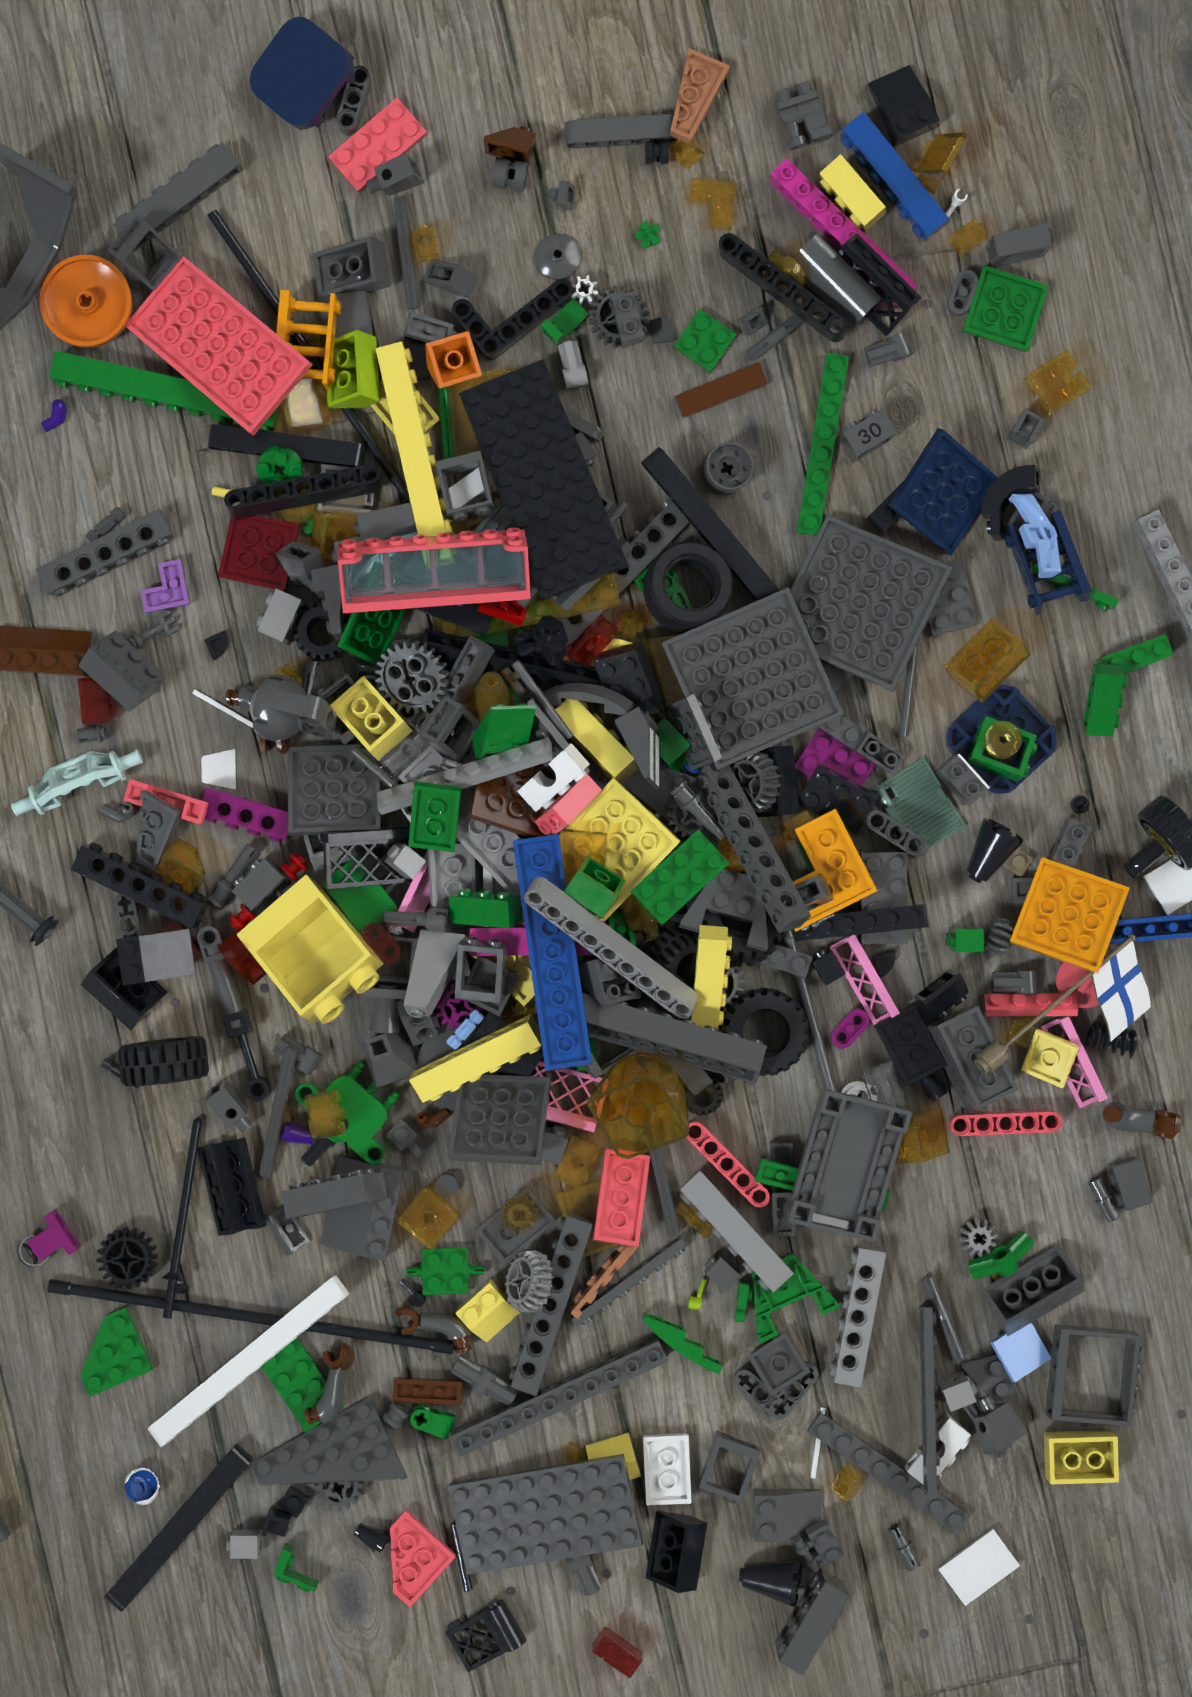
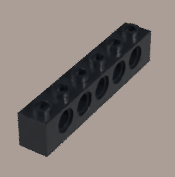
M93 842L81 845L71 868L72 871L192 929L199 927L210 903L204 900V895L195 891L190 893L184 890V886L174 881L169 883L163 880L164 876L159 873L151 872L150 874L144 871V867L138 863L123 861V856L114 852L109 854L103 851L101 845ZM99 859H102L105 864L103 870H100L97 866ZM119 869H122L125 873L123 880L119 879L117 875ZM139 878L145 882L143 890L138 887L137 882ZM159 888L165 891V898L163 900L158 896ZM179 898L185 900L186 906L184 909L178 906Z

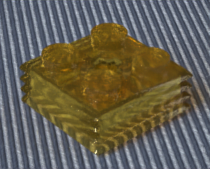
M426 1185L398 1218L397 1223L432 1250L459 1218L460 1212ZM424 1213H432L434 1215L433 1219L435 1221L432 1222L431 1220H429L428 1222H425Z

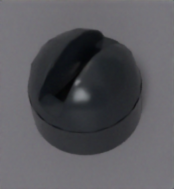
M1076 796L1070 802L1072 811L1077 814L1087 812L1090 806L1089 800L1085 796ZM1084 800V805L1078 810L1077 807Z

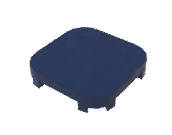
M295 17L288 20L280 28L254 65L250 74L251 90L262 102L295 128L301 131L313 126L318 128L324 122L320 117L345 82L352 83L355 77L353 74L354 57L311 20L305 17Z
M1005 684L993 686L985 691L951 723L945 737L950 753L952 755L960 754L967 761L980 721L985 716L1037 735L1035 743L1038 746L1033 757L1030 756L1028 764L1031 765L1026 777H1022L1018 782L969 764L990 787L987 791L994 794L1010 793L1016 789L1047 758L1052 756L1057 742L1054 727L1025 699L1019 689ZM991 729L982 755L1018 768L1026 742Z

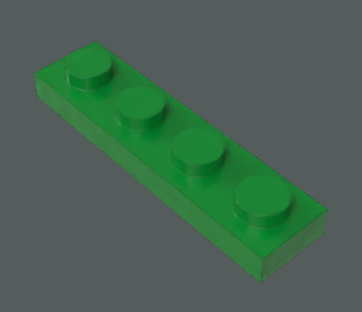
M1038 564L1031 565V574L1039 572ZM1059 575L1039 581L1038 583L1045 584V582L1054 585L1053 589L1056 590L1071 585L1072 580L1064 575ZM1090 587L1092 591L1089 601L1094 602L1096 608L1103 611L1116 608L1119 599Z

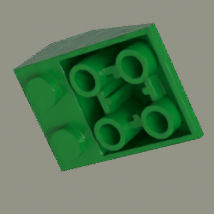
M521 703L515 706H505L504 704L491 706L472 736L475 759L479 760L528 744L536 705L527 706V704Z

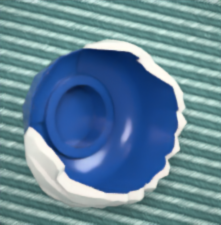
M142 1467L131 1470L125 1478L126 1496L131 1501L140 1505H147L155 1500L160 1488L158 1477L155 1476V1473L150 1469Z

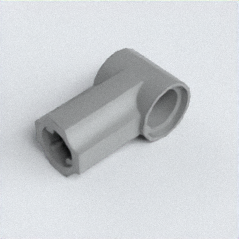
M567 341L558 345L566 389L589 384L585 365H582L577 341Z

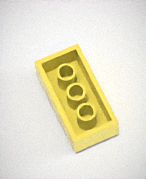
M566 699L555 710L574 734L571 737L572 741L603 771V774L610 781L614 778L623 784L638 770L636 761L628 746L623 747L621 745L619 736L612 729L606 730L603 720L596 713L592 715L584 701Z

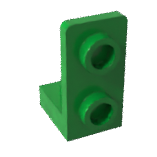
M572 299L550 321L546 319L540 325L541 331L557 347L588 317V312L575 299Z
M285 1543L273 1575L283 1583L291 1582L298 1585V1588L305 1592H310V1590L315 1592L319 1583L318 1580L288 1569L291 1567L295 1555L291 1554L294 1546Z

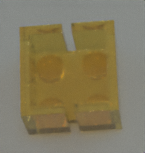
M1068 350L1057 355L1024 378L1033 395L1039 394L1040 398L1037 401L1047 417L1075 401L1092 388L1081 371L1073 377L1070 375L1078 365Z

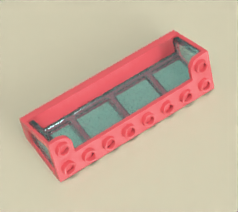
M508 528L506 531L488 529L482 533L463 531L455 535L439 533L436 536L428 537L419 534L414 535L412 538L393 536L387 540L369 538L366 541L360 542L344 540L342 543H338V568L343 613L531 599L528 546L524 529Z

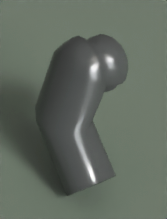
M125 803L123 806L114 809L104 804L100 814L120 823L134 815V807L130 803Z

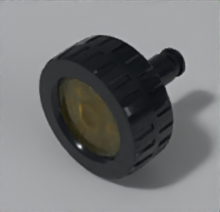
M1158 796L1138 814V820L1151 841L1130 858L1128 863L1123 865L1125 871L1132 878H1137L1139 873H1143L1162 855L1168 857L1183 870L1188 871L1192 869V819L1169 798Z

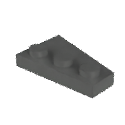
M142 790L140 795L142 811H139L141 830L140 834H138L136 861L156 872L160 870L182 810L149 791Z

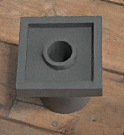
M377 981L373 987L362 993V997L374 998L370 1031L377 1033L401 1032L396 1002L399 999H405L408 984Z

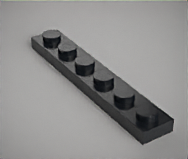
M926 904L828 915L796 932L794 930L795 942L929 927Z

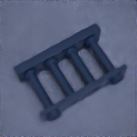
M1061 510L1053 512L1050 523L1054 526L1058 536L1059 555H1062L1064 559L1063 565H1061L1062 572L1054 577L1063 574L1070 575L1072 582L1069 586L1039 594L1035 583L1049 578H1038L1039 572L1034 574L1030 572L1027 562L1037 560L1036 551L1023 553L1020 545L1023 539L1020 533L1016 534L1013 524L1008 526L1007 534L1004 535L1006 546L1012 549L1027 589L1028 605L1031 609L1034 608L1036 615L1041 614L1042 603L1071 594L1077 595L1079 601L1083 602L1089 600L1092 591Z

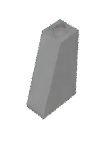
M420 930L403 1004L407 1014L415 1018L431 1016L456 971L458 944L462 939H465V934Z

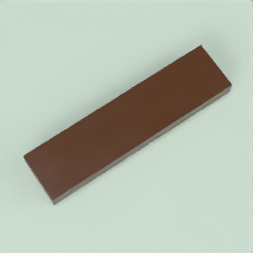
M757 363L676 395L675 400L682 417L686 418L766 386L768 383L760 363Z

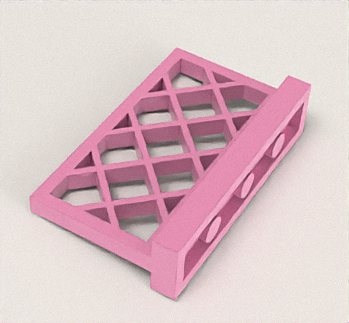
M538 1062L535 1067L537 1073L532 1075L533 1077L538 1075L543 1077L541 1073L546 1071L544 1062ZM537 1066L544 1067V1069L539 1071ZM567 1068L555 1070L559 1079L552 1082L551 1086L561 1081L567 1093L555 1099L550 1090V1096L553 1101L548 1103L546 1121L594 1133L608 1080L600 1077L595 1079L590 1077L589 1074ZM559 1072L566 1073V1075L561 1077ZM573 1075L578 1078L581 1085L569 1091L563 1079ZM581 1078L588 1079V1081L583 1083ZM592 1081L602 1083L600 1093L591 1097L585 1085ZM583 1087L589 1099L577 1105L571 1093ZM569 1095L575 1107L568 1111L562 1110L557 1101ZM596 1097H598L597 1104H595L593 1100ZM591 1101L595 1108L593 1118L584 1116L579 1107ZM555 1103L557 1108L550 1107V1105ZM575 1109H577V1111L579 1112V1114L572 1113V1111H574Z

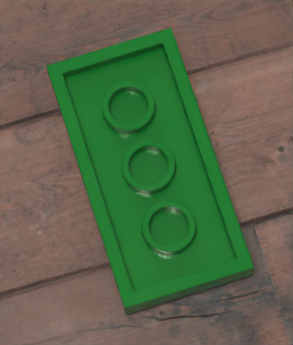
M698 829L630 892L662 926L723 871L730 862Z
M297 1337L261 1366V1368L305 1433L322 1423V1421L317 1422L315 1420V1423L309 1424L305 1417V1408L310 1407L312 1409V1406L316 1405L317 1400L321 1399L327 1379Z

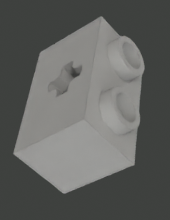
M962 1371L936 1380L943 1400L951 1412L977 1402L974 1396L978 1394L973 1380L971 1381L970 1376H965Z

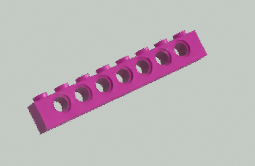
M786 158L770 174L769 182L839 251L843 244L857 233L914 290L917 288V285L789 159ZM844 253V256L853 264V260ZM860 270L869 279V276L863 270ZM877 286V288L886 296V293L879 286Z

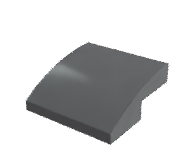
M368 291L336 294L338 301H341V315H337L335 338L357 329L373 335ZM330 295L319 297V302L330 303ZM321 312L322 325H328L329 312Z

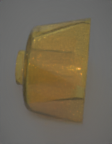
M631 1055L617 1061L607 1071L587 1103L588 1108L618 1157L629 1159L687 1138L689 1133L688 1108L683 1081L672 1065L655 1056Z

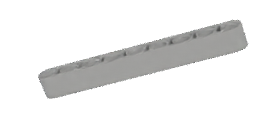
M536 877L532 880L524 895V900L530 907L672 1014L682 1019H687L691 1016L698 1000L697 993L550 881L543 877Z

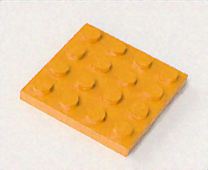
M1041 857L1010 943L1098 974L1130 887Z

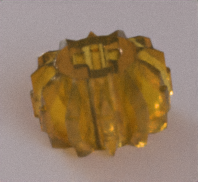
M515 1194V1202L507 1198L506 1203L509 1206H501V1210L506 1213L502 1214L500 1218L501 1220L509 1219L504 1226L508 1228L512 1224L513 1233L516 1232L517 1227H520L521 1233H525V1225L529 1229H533L534 1226L531 1221H538V1217L532 1214L538 1213L539 1208H531L535 1204V1200L532 1199L526 1203L527 1195L525 1194L522 1201L519 1200L518 1194ZM523 1209L525 1211L523 1216L525 1217L518 1216L516 1218V1211L514 1210L521 1211Z

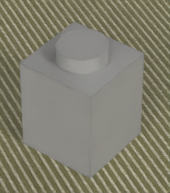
M400 843L389 849L388 857L385 859L389 866L408 879H414L426 862L406 844Z
M233 1529L226 1541V1550L230 1551V1559H258L261 1552V1529Z

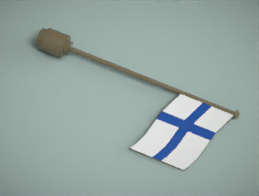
M1129 934L1127 940L1104 958L1098 974L1089 971L1005 1044L1002 1042L997 1043L996 1041L991 1042L977 1054V1058L974 1060L977 1068L985 1075L989 1072L993 1073L1009 1059L1007 1047L1090 976H1092L1096 999L1107 1024L1109 1041L1111 1042L1151 1007L1149 991L1137 962L1134 947L1135 935Z

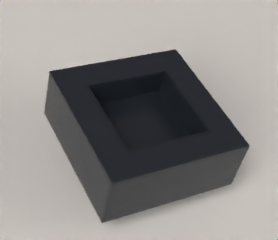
M290 1485L278 1507L298 1518L310 1496Z

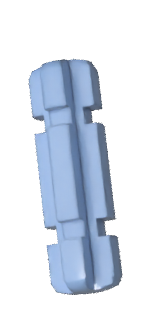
M474 1009L468 1015L470 1018H466L454 1031L456 1034L454 1036L451 1035L446 1042L450 1047L455 1050L458 1049L462 1044V1039L465 1041L476 1028L475 1025L481 1023L484 1016L478 1010Z

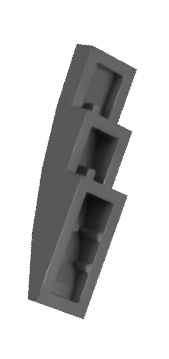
M792 1140L769 1141L770 1160L793 1165ZM771 1185L773 1237L796 1236V1224L786 1220L787 1207L792 1190Z

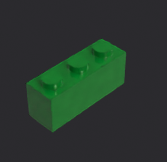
M1164 634L1096 659L1097 664L1121 665L1123 673H1127L1174 656L1167 635Z
M1093 664L1083 719L1086 735L1113 737L1114 729L1118 728V708L1123 706L1122 688H1126L1127 675L1123 673L1121 665Z
M459 889L458 893L449 896L451 923L498 928H511L521 923L520 896H513L510 892L491 894L490 890L471 892V889Z

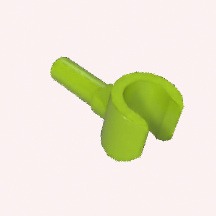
M702 1278L696 1297L689 1296V1309H699L701 1307L703 1291L707 1280Z

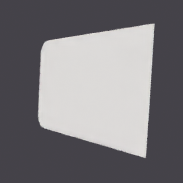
M235 749L202 757L203 783L236 789Z

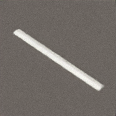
M194 689V695L253 728V722Z
M821 1407L820 1411L825 1414L826 1408ZM816 1438L811 1478L816 1479L821 1440Z

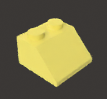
M490 1278L457 1307L455 1314L470 1331L487 1343L520 1314V1311L511 1307V1303L507 1302L508 1297Z

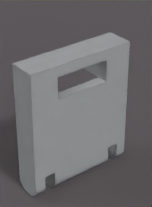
M321 464V473L352 467ZM348 481L345 485H350L353 481ZM374 493L319 503L317 510L355 515L370 512L372 510L364 508L365 506L373 507Z

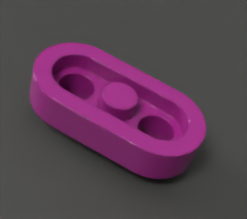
M861 1009L849 1011L831 1031L830 1040L832 1044L841 1049L849 1047L868 1027L869 1017L867 1013ZM855 1016H860L861 1022L859 1024L853 1023ZM841 1032L845 1033V1039L842 1041L837 1038Z

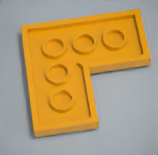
M837 809L795 829L815 871L793 881L794 885L819 875L826 879L834 899L810 910V918L801 927L795 928V932L878 891Z

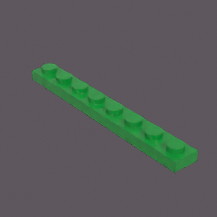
M826 353L796 532L799 534L817 536L821 528L849 356Z

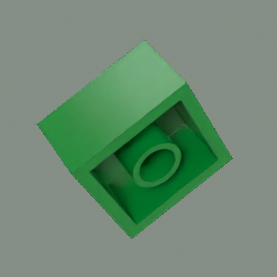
M587 855L565 888L564 893L577 903L579 902L585 906L593 915L603 918L617 898L626 880Z

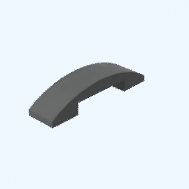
M568 683L551 687L543 692L551 705L560 706L565 699L604 704V713L625 715L633 707V702L611 689L593 684Z

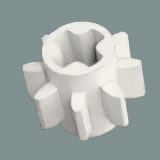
M589 275L586 279L582 280L578 276L577 285L571 284L572 289L576 290L572 294V299L578 298L580 305L583 304V301H588L591 304L592 296L598 295V292L593 290L597 286V282L591 283ZM582 286L588 289V294L581 292Z

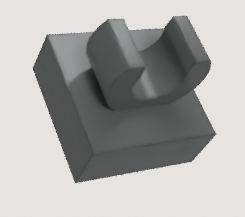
M559 181L558 189L549 188L548 198H553V202H557L564 210H573L576 187L569 181Z

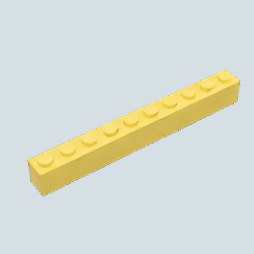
M402 341L375 348L418 535L423 534L428 537L436 536L439 533H452L449 519L445 520L444 516L446 507L444 498H440L439 490H442L439 476L435 477L434 469L437 468L434 454L430 455L429 447H432V441L429 433L425 434L426 416L424 412H420L419 405L422 404V398L419 390L416 391L414 386L415 383H418L414 369H410L409 362H413L410 349H406ZM435 549L436 566L441 567L455 563L454 555H457V549ZM422 550L424 563L428 569H431L429 550Z

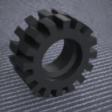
M711 1075L708 1076L713 1083L707 1087L711 1091V1097L706 1103L695 1101L693 1093L686 1084L682 1087L681 1096L685 1107L691 1113H695L698 1116H707L712 1112L714 1113L720 1107L723 1100L722 1088Z

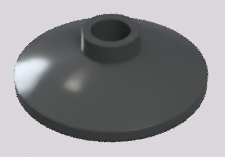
M552 234L545 237L539 243L535 259L539 270L545 276L558 280L568 278L578 269L581 254L577 243L571 237L564 234ZM556 251H560L562 253V256L560 258L554 257V253Z

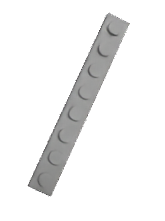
M547 737L377 792L378 811L383 815L411 806L415 781L456 786L464 789L552 761L551 742Z

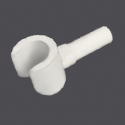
M957 189L951 198L952 203L945 214L950 217L957 206L964 204L968 194H966L964 199H959L957 194L960 189Z

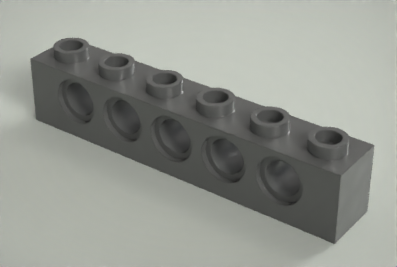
M158 509L36 568V571L47 594L59 597L66 594L68 588L74 585L79 587L88 583V578L94 575L100 577L107 574L109 568L115 565L117 567L126 565L130 562L129 558L136 555L138 557L144 556L150 552V548L156 545L158 547L167 545L171 542L170 539L175 536L164 513ZM151 529L152 537L149 540H143V532ZM126 539H131L132 546L129 550L122 549V543ZM105 549L111 550V557L108 560H103L101 557ZM90 559V568L82 570V561ZM64 569L70 570V577L67 580L61 579V572Z

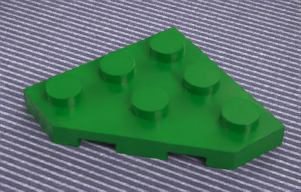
M127 1306L109 1313L103 1318L80 1375L89 1397L153 1370V1366Z

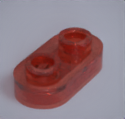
M373 922L364 927L362 932L363 939L380 960L385 963H392L400 957L401 948L383 925ZM373 929L379 932L377 938L371 937L370 933ZM387 947L393 948V955L389 956L386 954L385 950Z

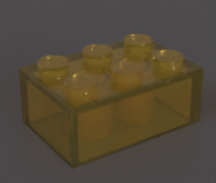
M991 618L944 665V668L954 682L980 703H983L1030 654L1023 641Z

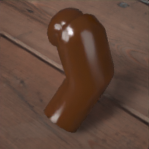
M442 1108L436 1114L422 1111L417 1114L416 1120L420 1126L437 1128L451 1116V1113L445 1108Z

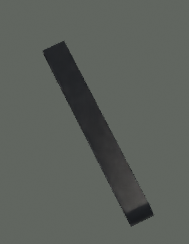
M660 447L656 448L641 462L646 471L713 550H716L718 554H721V557L725 559L724 561L728 563L727 566L730 567V572H732L755 602L780 591Z
M236 1443L112 1586L104 1598L122 1612L254 1458Z

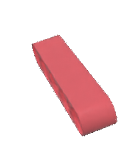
M1049 1109L967 1112L952 1114L948 1118L947 1125L950 1131L958 1136L1056 1132L1061 1128L1062 1118L1059 1114ZM1049 1115H1053L1055 1118L1052 1126L1045 1125V1119ZM1026 1116L1032 1117V1124L1029 1127H1023L1022 1120ZM1003 1117H1008L1010 1120L1006 1128H1001L999 1125ZM980 1118H986L987 1125L983 1129L977 1128V1121ZM957 1119L964 1120V1127L961 1130L954 1129V1122Z
M690 1120L685 1124L684 1133L686 1138L751 1204L756 1207H763L769 1202L770 1196L766 1187L762 1183L756 1182L754 1180L755 1176L700 1121ZM693 1125L701 1128L700 1134L695 1137L688 1133L689 1128ZM710 1141L717 1144L716 1150L711 1153L704 1150L705 1144ZM722 1159H732V1166L727 1169L722 1168L720 1165ZM740 1174L749 1176L748 1182L744 1185L738 1184L736 1181ZM757 1190L765 1192L764 1198L760 1201L753 1199V1193Z

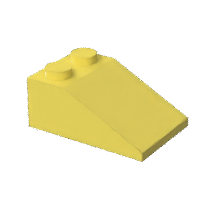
M364 676L330 705L337 716L378 761L413 731Z

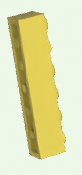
M700 925L693 987V990L697 993L698 1000L690 1017V1020L695 1022L697 1026H712L718 1029V1025H723L724 1011H720V1007H725L726 993H722V989L727 988L728 974H724L725 969L729 970L730 956H727L726 952L731 951L732 937L728 936V927Z
M530 1014L413 1071L409 1081L422 1103L428 1100L435 1101L444 1092L449 1090L454 1092L467 1081L472 1083L488 1071L490 1073L497 1071L501 1068L502 1064L507 1062L510 1064L521 1058V1055L527 1052L532 1054L538 1051L542 1045L540 1028Z

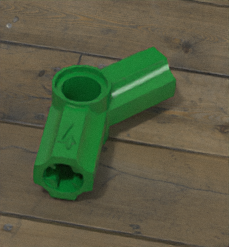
M1019 1231L1005 1246H998L993 1249L990 1255L969 1260L968 1266L972 1278L976 1280L998 1273L1004 1277L1014 1274L1018 1269L1017 1262L1033 1247L1034 1242L1032 1238L1025 1232Z

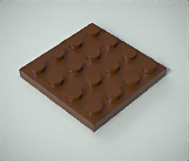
M539 764L474 785L468 818L529 838L547 836L540 831L538 825L534 822L546 809L541 807L535 812L517 791L539 771L552 780H555L554 775L543 764ZM557 793L553 798L556 800L560 795Z

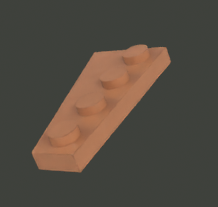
M618 1245L616 1248L617 1254L613 1258L609 1256L602 1263L601 1267L603 1269L599 1274H592L586 1281L588 1286L582 1292L578 1290L571 1298V1314L578 1319L581 1316V1307L584 1304L592 1303L599 1292L597 1289L600 1286L603 1288L608 1284L614 1275L613 1271L615 1269L618 1271L638 1247Z

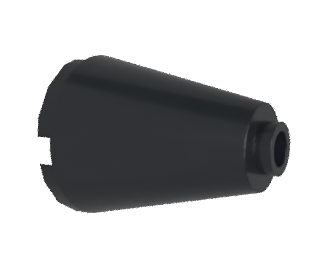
M984 817L967 871L970 873L969 878L978 883H981V881L987 882L1022 845L1024 839L1017 833L1015 837L1012 836L1011 829Z
M797 1559L746 1563L744 1568H740L739 1582H742L744 1588L786 1605L796 1607L799 1594L796 1593H798L801 1584L802 1563L801 1560Z

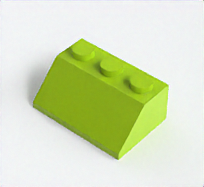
M357 329L335 338L332 369H335V381L331 383L330 390L327 389L328 408H364L380 402L378 358L375 349L377 348V339L375 336Z

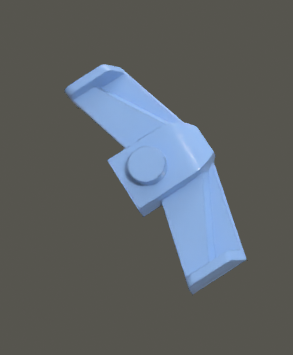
M1032 493L1012 494L1009 501L1014 503L1026 524L1019 528L1026 549L1036 548L1039 568L1038 578L1054 577L1062 572L1057 542L1058 536L1054 526L1050 523Z

